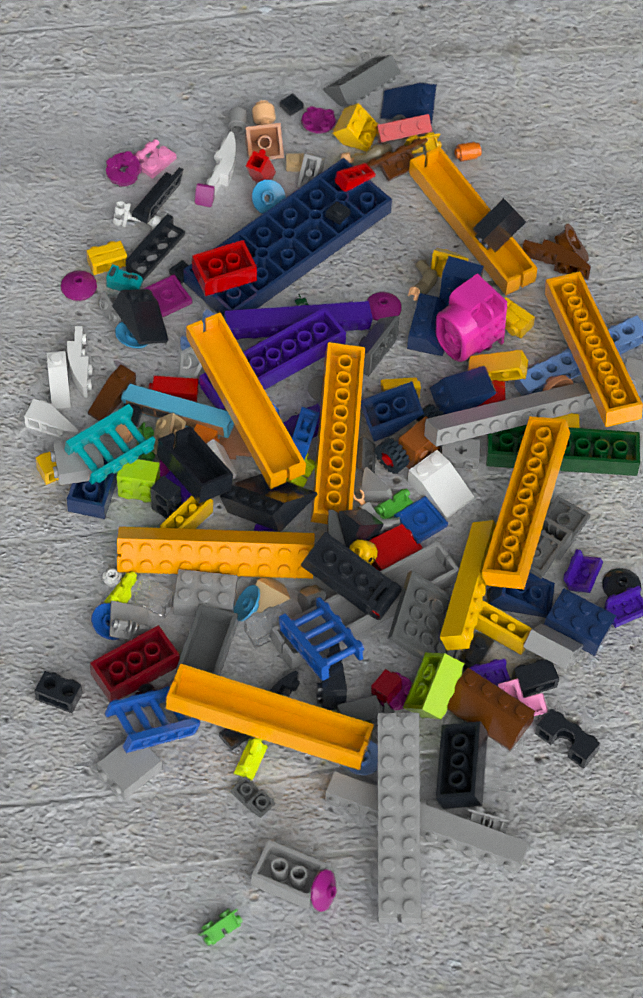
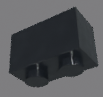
M539 659L532 664H522L513 669L512 680L518 678L523 697L558 687L559 676L553 663L547 659Z

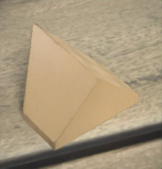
M272 577L258 579L255 584L260 589L257 612L262 615L291 599L285 585Z

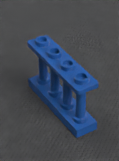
M321 597L316 598L317 609L295 620L290 619L286 613L279 616V628L323 681L329 678L330 665L352 654L359 661L362 660L364 646L360 640L355 639L351 629L344 626L339 615L333 613L328 602H324ZM319 616H322L326 621L305 633L298 629L299 626ZM331 628L337 634L316 646L308 641ZM341 641L348 647L328 658H322L319 654Z
M170 686L157 691L151 690L137 696L131 695L121 700L115 699L109 703L105 711L106 717L116 715L127 733V739L122 746L126 753L195 735L201 722L196 718H186L184 714L174 712L179 722L171 723L168 721L159 704L166 702ZM151 706L162 726L152 727L141 707ZM134 711L145 731H134L125 712Z

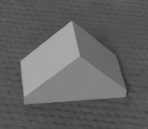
M366 467L363 472L361 490L365 494V502H383L390 498L393 500L390 488Z

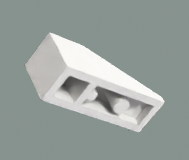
M65 351L47 353L51 404L58 411L71 410Z
M32 400L24 416L26 427L66 440L79 434V430L51 404L43 400Z

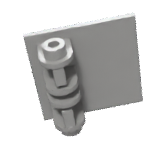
M111 601L110 637L130 641L152 629L148 625V608Z
M476 806L473 807V810L468 809L472 816H467V820L481 824L483 818V826L486 819L490 820L489 828L492 821H494L492 829L506 834L507 827H504V823L509 824L506 815L497 812L489 815L486 814V809Z

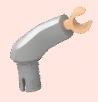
M360 490V493L363 495L362 498L357 499L353 495L354 500L360 503L359 510H367L384 523L379 534H382L383 530H391L400 525V517L382 519L376 513L369 501L365 502V494L362 490Z

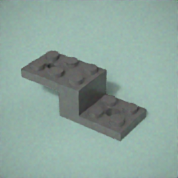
M557 496L547 510L536 550L541 554L534 556L529 572L542 579L556 558L558 560L562 559L590 519L591 514ZM567 518L569 522L562 524L559 522V519Z

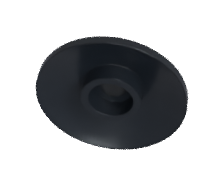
M624 568L609 571L604 576L602 582L603 591L607 597L621 594L629 587H641L639 577L634 572Z

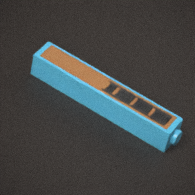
M129 384L127 390L123 391L121 396L123 405L124 403H129L143 408V415L161 418L170 413H175L186 421V427L191 426L194 429L196 424L217 430L218 436L229 438L234 427L231 417L225 410Z

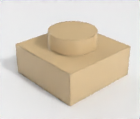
M286 153V172H300L304 154Z

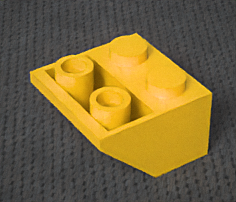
M359 103L343 109L332 134L343 145L367 152L377 134L376 126L379 124Z

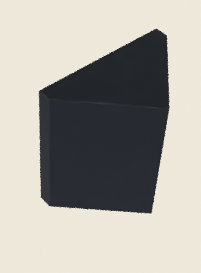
M365 509L339 511L347 548L356 540L369 541L377 537L384 523Z

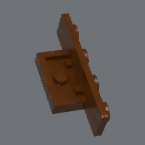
M417 138L411 142V145H402L395 152L391 153L389 151L383 154L382 158L378 160L374 158L366 164L372 170L380 167L389 182L409 172L410 160L415 158L412 151L423 147L428 140L427 138Z

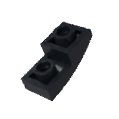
M293 671L284 676L270 689V692L289 697L292 691L295 692L299 687V672Z

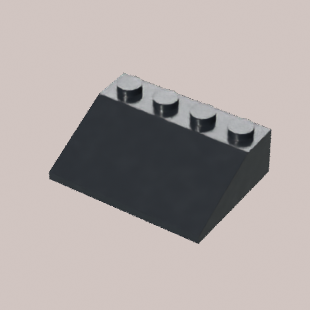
M259 474L232 483L231 490L221 494L220 498L227 513L281 532L318 494L315 491L287 481L270 489L263 475Z

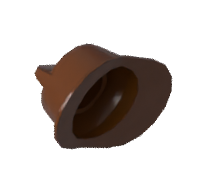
M569 223L565 224V230L555 236V242L570 249L588 262V253L577 237L575 230Z

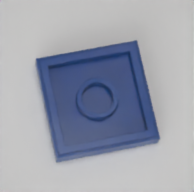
M426 496L399 511L394 516V518L400 517V525L403 524L406 529L412 532L417 544L448 527V522Z

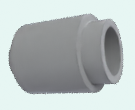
M235 107L229 112V128L235 134L243 133L246 127L247 112L243 108Z

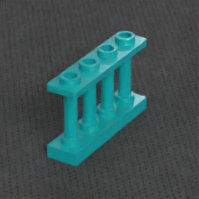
M127 404L65 442L64 450L68 455L74 452L78 453L92 473L89 479L91 485L95 482H102L110 473H117L122 469L123 465L135 462L138 456L143 453L148 454L154 449L156 441L154 436L146 440L131 421L133 408L130 404ZM120 424L125 425L139 445L130 449L115 430L116 427ZM105 433L109 434L124 454L114 459L101 442L100 436ZM89 443L94 444L108 464L99 469L84 450V446Z

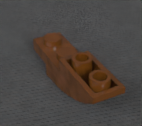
M546 239L543 240L542 244L524 240L522 249L530 259L555 265L554 271L561 274L581 272L585 280L589 279L591 266L570 249Z

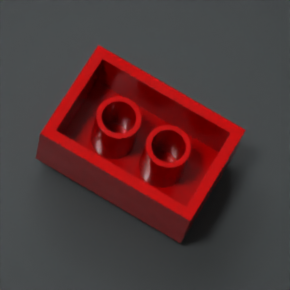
M244 240L192 255V270L205 296L257 281V267Z

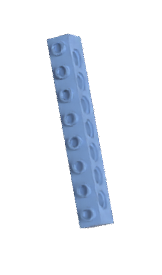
M637 315L627 318L622 323L613 325L608 329L620 355L643 344V322ZM567 348L562 353L556 356L553 355L548 360L537 363L528 369L526 379L515 380L514 387L521 396L542 392L546 380L551 376L566 375L573 379L581 375L570 348Z

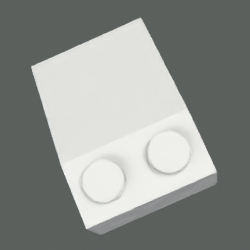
M438 450L409 470L408 483L422 497L426 496L445 519L452 516L474 499V495L453 465Z

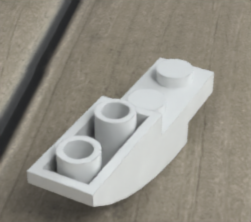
M230 132L227 138L224 137L220 150L216 151L214 156L216 166L212 177H209L206 185L215 187V195L221 185L229 186L234 174L236 143L233 132Z
M75 326L74 341H67L69 370L78 391L84 398H88V390H92V379H89V375H92L93 366L89 364L86 349H83V345L87 343V334H83V326Z

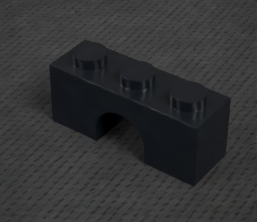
M552 708L537 724L535 735L549 745H552L560 738L569 740L572 746L569 749L568 758L583 769L598 753L600 742H598L596 737L588 735L579 725L571 723L562 713L556 712Z

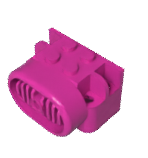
M478 274L456 288L449 297V306L440 311L436 317V337L446 354L457 362H464L476 352L489 351L492 348V344L496 341L502 345L505 336L507 301Z

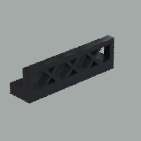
M179 167L173 175L165 172L132 211V217L148 224L179 187L184 169Z
M167 214L125 260L126 272L136 273L144 281L184 237L185 231L174 225L173 216ZM171 230L178 234L176 237L168 238ZM167 243L168 246L166 248L158 249L157 246L159 244ZM157 254L155 260L147 261L149 255ZM144 266L147 269L143 274L136 270L138 267Z

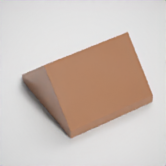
M280 123L245 127V144L248 158H250L253 151L259 152L261 149L266 151V156L270 160L284 158Z

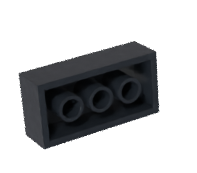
M481 721L443 724L441 727L436 800L443 809L483 806L488 732Z

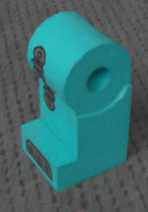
M112 264L106 276L107 288L117 291L140 289L143 283V278L140 275L119 270V266Z

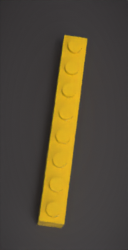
M494 520L472 522L440 634V639L447 651L469 649L473 639L474 628L478 622L477 617L482 607V599L486 593V583L482 569L496 527Z

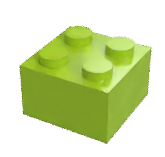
M137 459L131 464L123 465L122 469L117 473L118 496L124 499L151 502V487L160 479V463Z

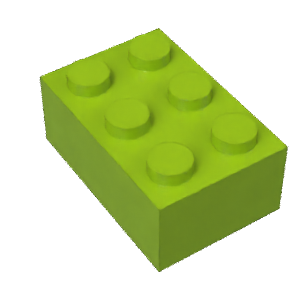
M425 653L403 708L412 713H419V716L422 718L442 719L447 712L448 702L455 692L456 682L462 675L464 663L445 653Z

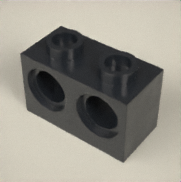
M162 476L151 487V507L167 519L181 506V488L165 476Z
M44 671L34 690L35 699L73 713L82 696V685L74 679L68 680L55 672ZM47 686H54L51 689L46 688ZM68 692L73 693L72 695H69V696L64 695V694H66V693H68Z

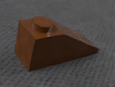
M120 364L107 379L87 412L88 415L98 421L111 415L121 404L123 391L127 390L129 384L136 385V373Z

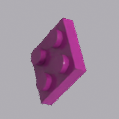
M171 275L143 288L149 289L157 299L162 318L192 304V298L175 275Z

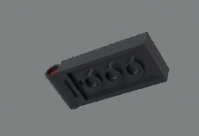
M326 531L300 565L365 614L369 613L376 620H381L402 592V588L398 583L389 579Z

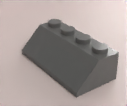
M392 55L378 56L326 86L323 90L339 106L349 107L356 104V100L368 97L370 95L369 92L381 89L383 87L382 84L394 81L396 79L395 76L399 75L400 71Z

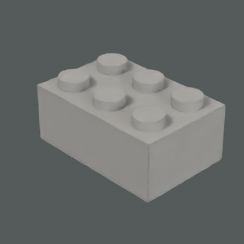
M179 569L173 602L174 615L195 617L199 604L234 613L237 575Z
M268 840L252 873L251 886L310 909L313 881L321 870L326 869L327 864Z

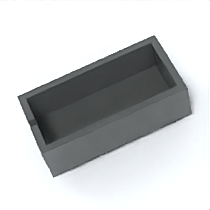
M199 604L175 672L177 673L180 664H184L220 676L238 626V614Z

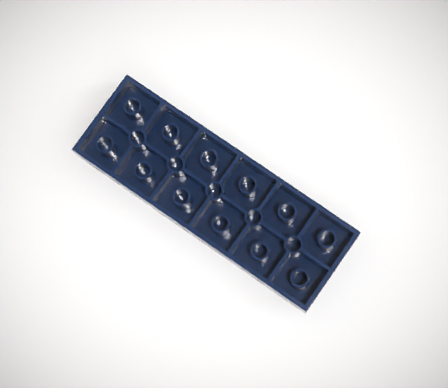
M343 157L215 247L218 248L244 240L257 267V281L205 296L191 264L184 269V283L217 313L221 312L223 318L225 311L258 309L390 214L392 198L371 180L344 192L335 182L337 172L354 166ZM336 201L351 209V214L340 225L325 217L326 211Z

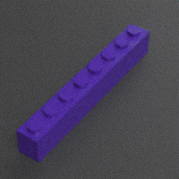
M369 301L224 312V320L236 340L271 337L324 307L328 309L345 332L369 330L373 317Z

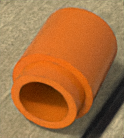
M474 141L457 144V148L454 149L455 157L460 162L477 159V157L481 156V146Z

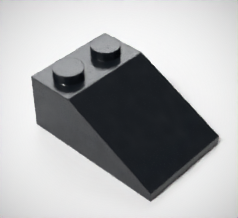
M149 289L121 290L112 307L139 344L167 343L168 336L159 303Z
M339 643L330 647L326 658L340 652ZM342 660L330 665L329 678L323 681L320 679V682L316 683L317 704H321V708L337 710L338 704L346 703L347 685Z

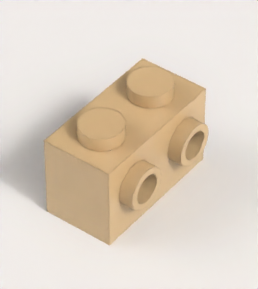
M175 413L158 418L154 432L156 441L152 451L157 454L158 439L171 433L176 436V431L185 428L186 421Z

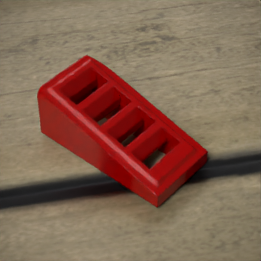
M366 163L338 171L335 182L346 192L375 177L376 173Z

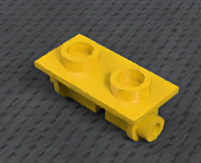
M431 132L422 137L417 135L410 136L406 139L404 145H411V142L417 138H427L428 141L424 146L426 152L441 147V141H437L440 133L435 134ZM423 147L412 151V153H423Z

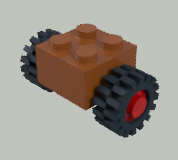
M433 404L426 405L423 408L424 414L416 419L418 423L399 438V444L393 438H386L376 446L375 455H377V460H380L379 463L383 464L384 468L388 469V472L398 474L405 467L410 470L434 451L438 450L440 452V446L436 447L424 436L426 419L441 416L443 411H439V408H435Z

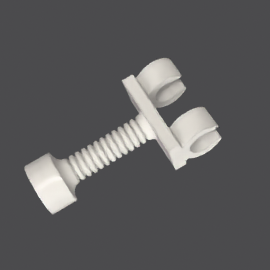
M122 201L116 203L115 218H113L115 225L126 227L127 220L129 219L139 221L140 223L144 222L132 217V213L129 212L131 204L128 203L126 205ZM154 215L148 223L151 229H154L159 224L161 217Z

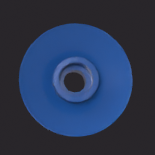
M111 603L99 605L92 613L91 621L93 628L103 638L118 640L119 638L109 636L110 626L106 624H110Z

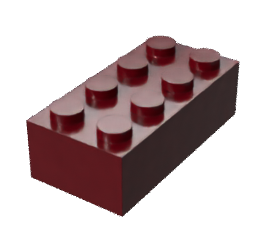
M158 625L90 662V671L94 680L109 702L115 699L120 700L138 690L142 684L151 683L176 669L180 660V654Z

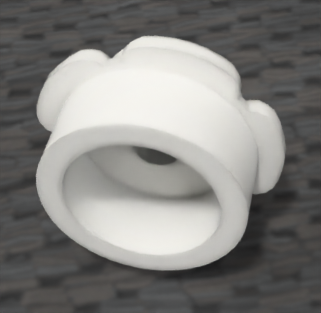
M110 568L103 573L102 578L107 586L115 587L121 581L122 574L117 572L115 568Z

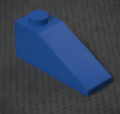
M302 407L291 438L305 460L320 413Z

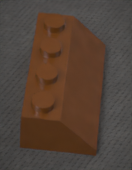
M467 668L456 682L455 692L447 705L448 711L465 722L481 721L488 732V737L509 751L512 750L533 723L535 710L470 668Z

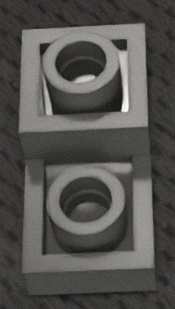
M246 776L230 791L244 806L260 818L276 804Z

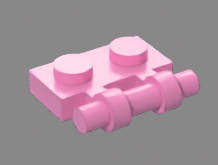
M154 139L152 142L149 141L145 144V148L141 151L138 150L134 154L141 163L142 172L152 179L176 160V154L164 145L159 149L156 148L159 145L157 139ZM148 153H151L152 155L149 158L145 157Z

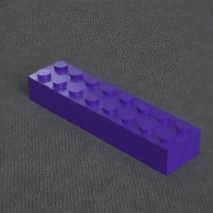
M324 307L243 351L265 390L325 357L328 342L346 345V332L328 309ZM206 372L199 375L200 388L214 407L227 411Z

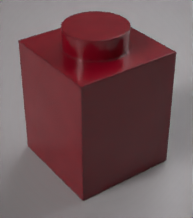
M385 669L371 685V695H376L379 701L389 705L402 689L401 677L397 673Z

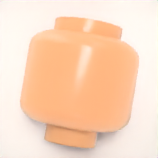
M258 101L253 106V121L256 125L272 124L276 120L274 106L268 101Z

